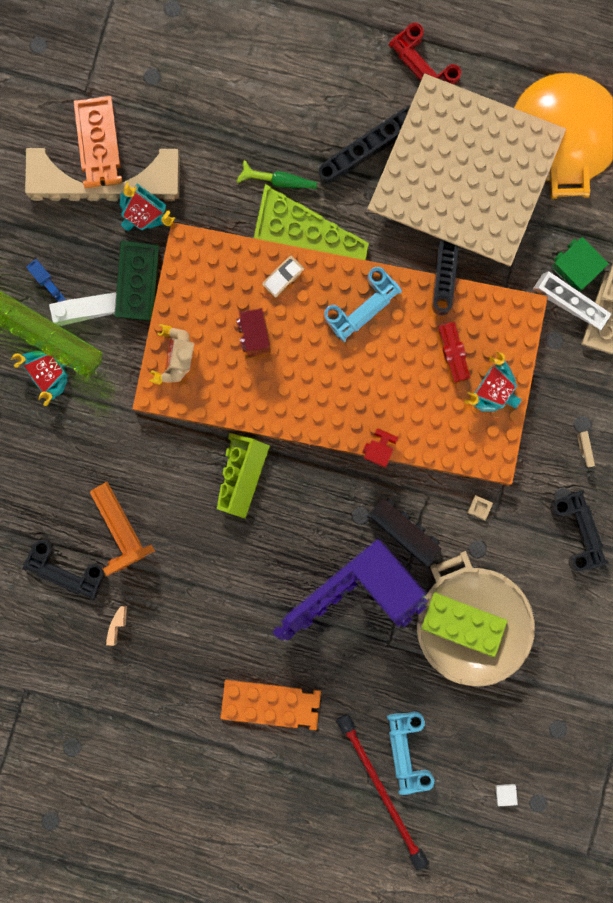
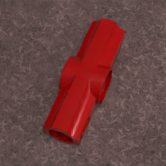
M455 322L438 326L443 343L444 358L446 363L449 364L453 382L470 379V373L465 360V348L462 341L460 342Z

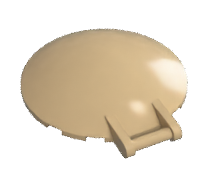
M464 551L457 557L437 565L436 563L430 565L436 583L425 597L428 600L427 608L418 615V640L428 662L446 678L469 686L491 685L512 675L526 660L534 640V616L526 596L514 582L495 571L473 568L467 552ZM464 562L465 568L441 577L440 571ZM434 592L508 620L495 657L421 630Z

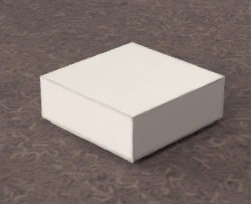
M515 784L495 785L497 806L517 805Z

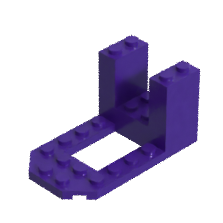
M377 539L281 621L283 626L281 628L279 626L276 627L273 633L278 639L282 641L286 639L288 641L297 631L302 628L304 630L313 623L312 619L317 615L321 617L328 611L327 607L331 603L334 605L343 598L342 594L347 590L348 592L352 591L358 585L356 583L358 581L363 584L398 627L401 625L403 627L407 626L412 621L411 617L415 613L421 614L427 608L428 600L425 598L426 594L381 541Z

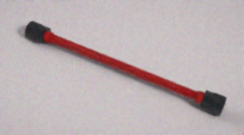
M344 714L335 720L342 734L346 733L347 737L350 738L364 767H366L365 769H367L370 778H372V782L376 789H378V793L397 825L401 836H403L407 847H409L410 855L408 857L415 870L423 869L429 864L422 848L418 849L411 836H409L410 834L390 800L387 791L384 789L381 780H379L380 778H378L375 769H373V765L369 758H367L368 756H366L367 754L363 747H361L362 745L357 736H355L354 728L356 726L350 714Z

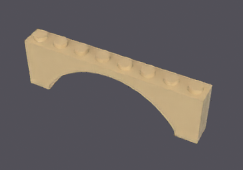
M26 148L25 193L31 200L41 201L42 198H50L53 201H60L61 198H69L71 201H79L80 198H88L90 201H98L99 198H107L108 201H117L127 182H129V186L132 188L138 183L156 198L163 199L164 201L179 199L180 153L178 149H159L158 156L145 170L121 184L84 188L82 182L67 176L51 162L49 153L45 148Z

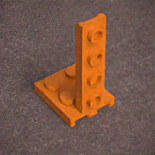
M108 482L90 491L94 502L123 554L107 562L109 566L103 569L106 576L123 570L127 566L155 552L152 545L142 547Z

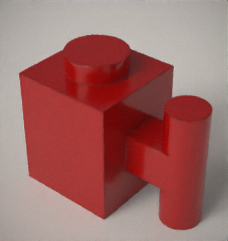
M377 428L374 435L381 438L380 442L371 440L370 444L366 442L362 453L365 454V460L385 468L394 450L388 447L387 443L389 441L396 444L398 437Z

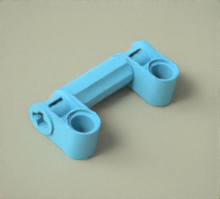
M380 267L371 269L367 281L376 293L348 317L336 305H330L325 310V322L343 343L354 331L357 332L388 305L395 295L402 293L399 285L390 278L384 269ZM379 273L382 280L376 282L372 279L371 275ZM329 311H336L338 318L335 320L330 319L327 314Z
M419 712L387 715L391 730L389 736L396 778H398L400 787L399 795L430 790L434 785L433 775L428 770L412 771L407 733L418 732L424 728L425 721L423 715ZM413 717L421 719L419 726L411 725L410 721ZM428 776L430 777V782L426 785L421 784L420 778Z

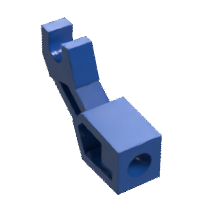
M37 259L26 266L41 286L45 285L58 302L66 300L50 280L52 278Z

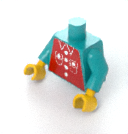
M127 182L120 193L121 215L125 218L121 225L127 231H130L134 226L140 230L163 224L171 226L176 219L175 217L171 218L168 216L170 214L169 211H166L164 214L166 204L138 183L132 188L129 186V182Z
M32 351L22 355L17 353L12 356L10 360L17 359L19 361L14 364L15 368L24 363L22 366L42 392L38 400L41 398L46 399L43 404L44 406H47L50 400L63 393L67 377L69 376L64 367L72 362L66 352L58 358L52 352Z
M497 351V359L490 357V361L496 365L493 364L474 393H467L471 396L470 401L464 400V403L470 404L483 412L501 410L506 403L516 409L522 400L513 394L517 387L516 379L510 366L505 361V356Z

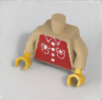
M160 324L159 326L163 327V331L157 334L159 336L171 337L164 373L150 372V374L154 375V378L149 381L158 385L162 382H179L190 369L194 343L190 341V335L187 331Z

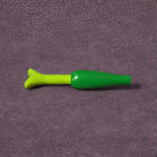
M245 160L243 161L244 171L237 179V183L250 178L272 181L273 185L286 188L317 189L318 183L281 171H276L273 174L253 171Z

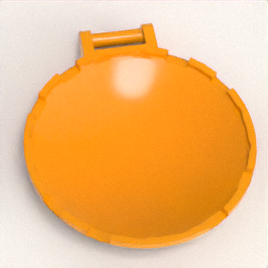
M561 73L544 77L524 91L514 109L566 128L545 180L550 182L551 199H557L561 196H583V198H589L590 179L603 172L613 161V97L599 83L582 75ZM582 184V188L558 189V185Z

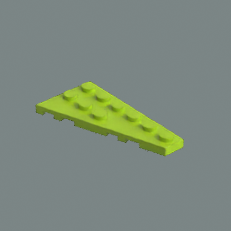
M265 184L254 234L255 239L356 259H366L368 242L343 230L333 222H329L319 214L298 202H294L284 194L273 190Z

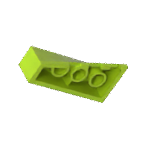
M229 433L228 440H231L230 449H226L228 461L227 467L223 468L222 475H224L225 479L224 483L220 486L217 509L246 518L270 445Z

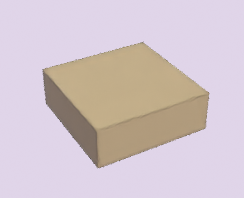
M475 495L467 513L486 521L493 503Z

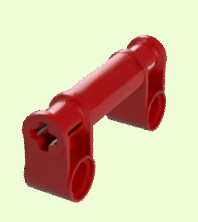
M411 23L389 42L388 46L399 54V58L420 81L425 73L455 86L459 83L461 77L459 66L451 64L437 75L415 51L414 48L421 43L424 30L421 24ZM416 31L419 33V36L412 37L410 33ZM453 72L457 77L451 79L447 74Z

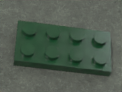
M120 241L114 317L151 321L155 300L159 245Z

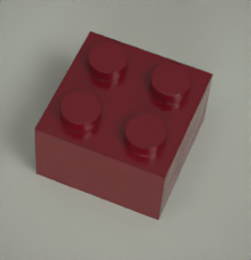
M263 309L239 312L240 318L236 320L239 333H243V337L240 338L243 352H247L248 357L271 353Z

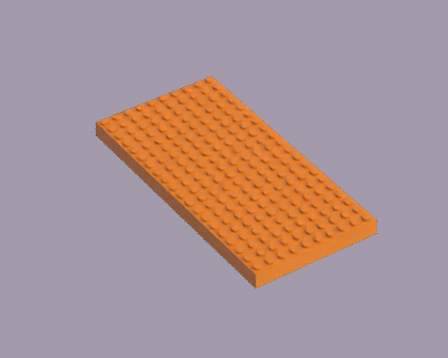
M172 223L132 409L137 412L363 457L365 454L362 451L366 442L369 444L371 440L380 442L381 438L374 435L376 429L379 428L398 437L396 444L389 441L387 443L388 447L394 449L388 462L512 485L548 296L455 278L452 308L447 315L440 316L432 310L435 274ZM292 255L305 270L275 298L262 283ZM374 267L384 269L390 278L399 285L402 293L395 295L388 305L357 332L354 331L343 343L325 322V310L330 305H336L348 317L376 293L367 281L371 269ZM379 273L371 275L372 279L376 282L382 280ZM444 301L437 302L439 308H447V304ZM262 308L271 353L248 357L247 352H243L240 338L243 337V333H239L236 319L240 318L239 312ZM332 310L327 313L328 317L332 320L338 318L336 311ZM449 322H455L460 342L462 341L465 348V360L471 377L470 379L455 383L453 382L449 364L446 363L444 358L443 343L438 326ZM160 324L187 331L190 335V341L194 343L190 369L179 382H162L158 385L149 381L154 378V375L150 374L151 371L164 373L171 337L159 336L157 334L163 331V327L159 326ZM497 351L505 356V361L510 366L516 379L517 387L513 394L522 400L516 409L506 403L501 410L483 412L470 404L464 403V400L470 401L471 396L467 393H474L493 364L496 365L490 361V357L497 359Z

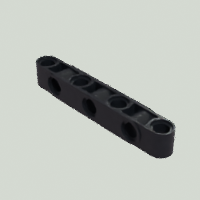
M411 105L403 108L324 162L319 167V180L324 184H330L395 142ZM390 128L394 133L388 135L384 130ZM356 149H360L363 152V154L357 156L353 153V151ZM329 170L332 172V175L325 177L322 175V172Z

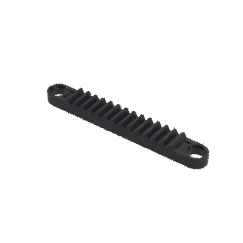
M439 238L432 310L437 315L444 316L450 312L453 305L459 246ZM444 301L447 304V308H439L437 302Z

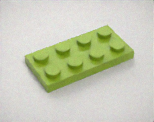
M434 592L421 630L495 657L508 620Z

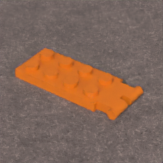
M112 97L74 101L82 172H86L87 180L83 181L84 188L101 186V180H105V185L123 183L122 176H118L117 168L121 166Z
M225 680L221 719L298 728V724L308 725L310 730H317L319 713L311 712V709L319 708L321 691L314 690L312 694L302 692V688Z

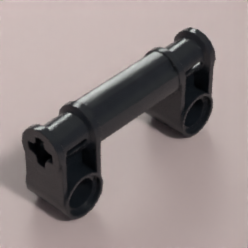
M584 490L554 500L550 505V511L555 516H565L571 513L575 515L586 551L574 554L569 558V566L574 571H585L609 563L605 559L602 550L604 547L599 537L590 506L586 504L583 495L585 493ZM559 502H561L565 508L562 513L557 510V504ZM578 557L583 560V565L580 568L576 565Z
M43 539L34 543L22 570L36 573L40 578L75 594L87 596L91 601H94L105 576L103 571L104 565L101 563L89 565L81 578L48 563L54 549L50 540ZM41 543L47 546L46 553L40 552L39 546ZM93 567L99 568L100 575L98 577L92 575L91 570Z

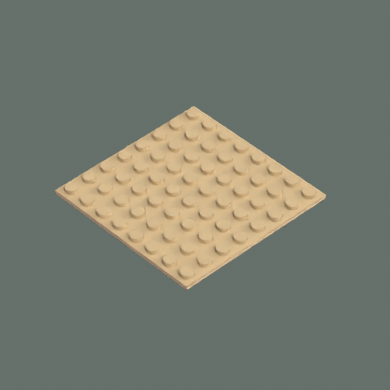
M424 73L367 210L511 267L566 128Z

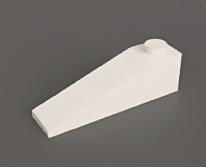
M550 272L543 273L533 288L540 295L548 296L547 299L599 330H602L611 316V313Z
M116 293L49 304L53 323L58 327L114 314Z

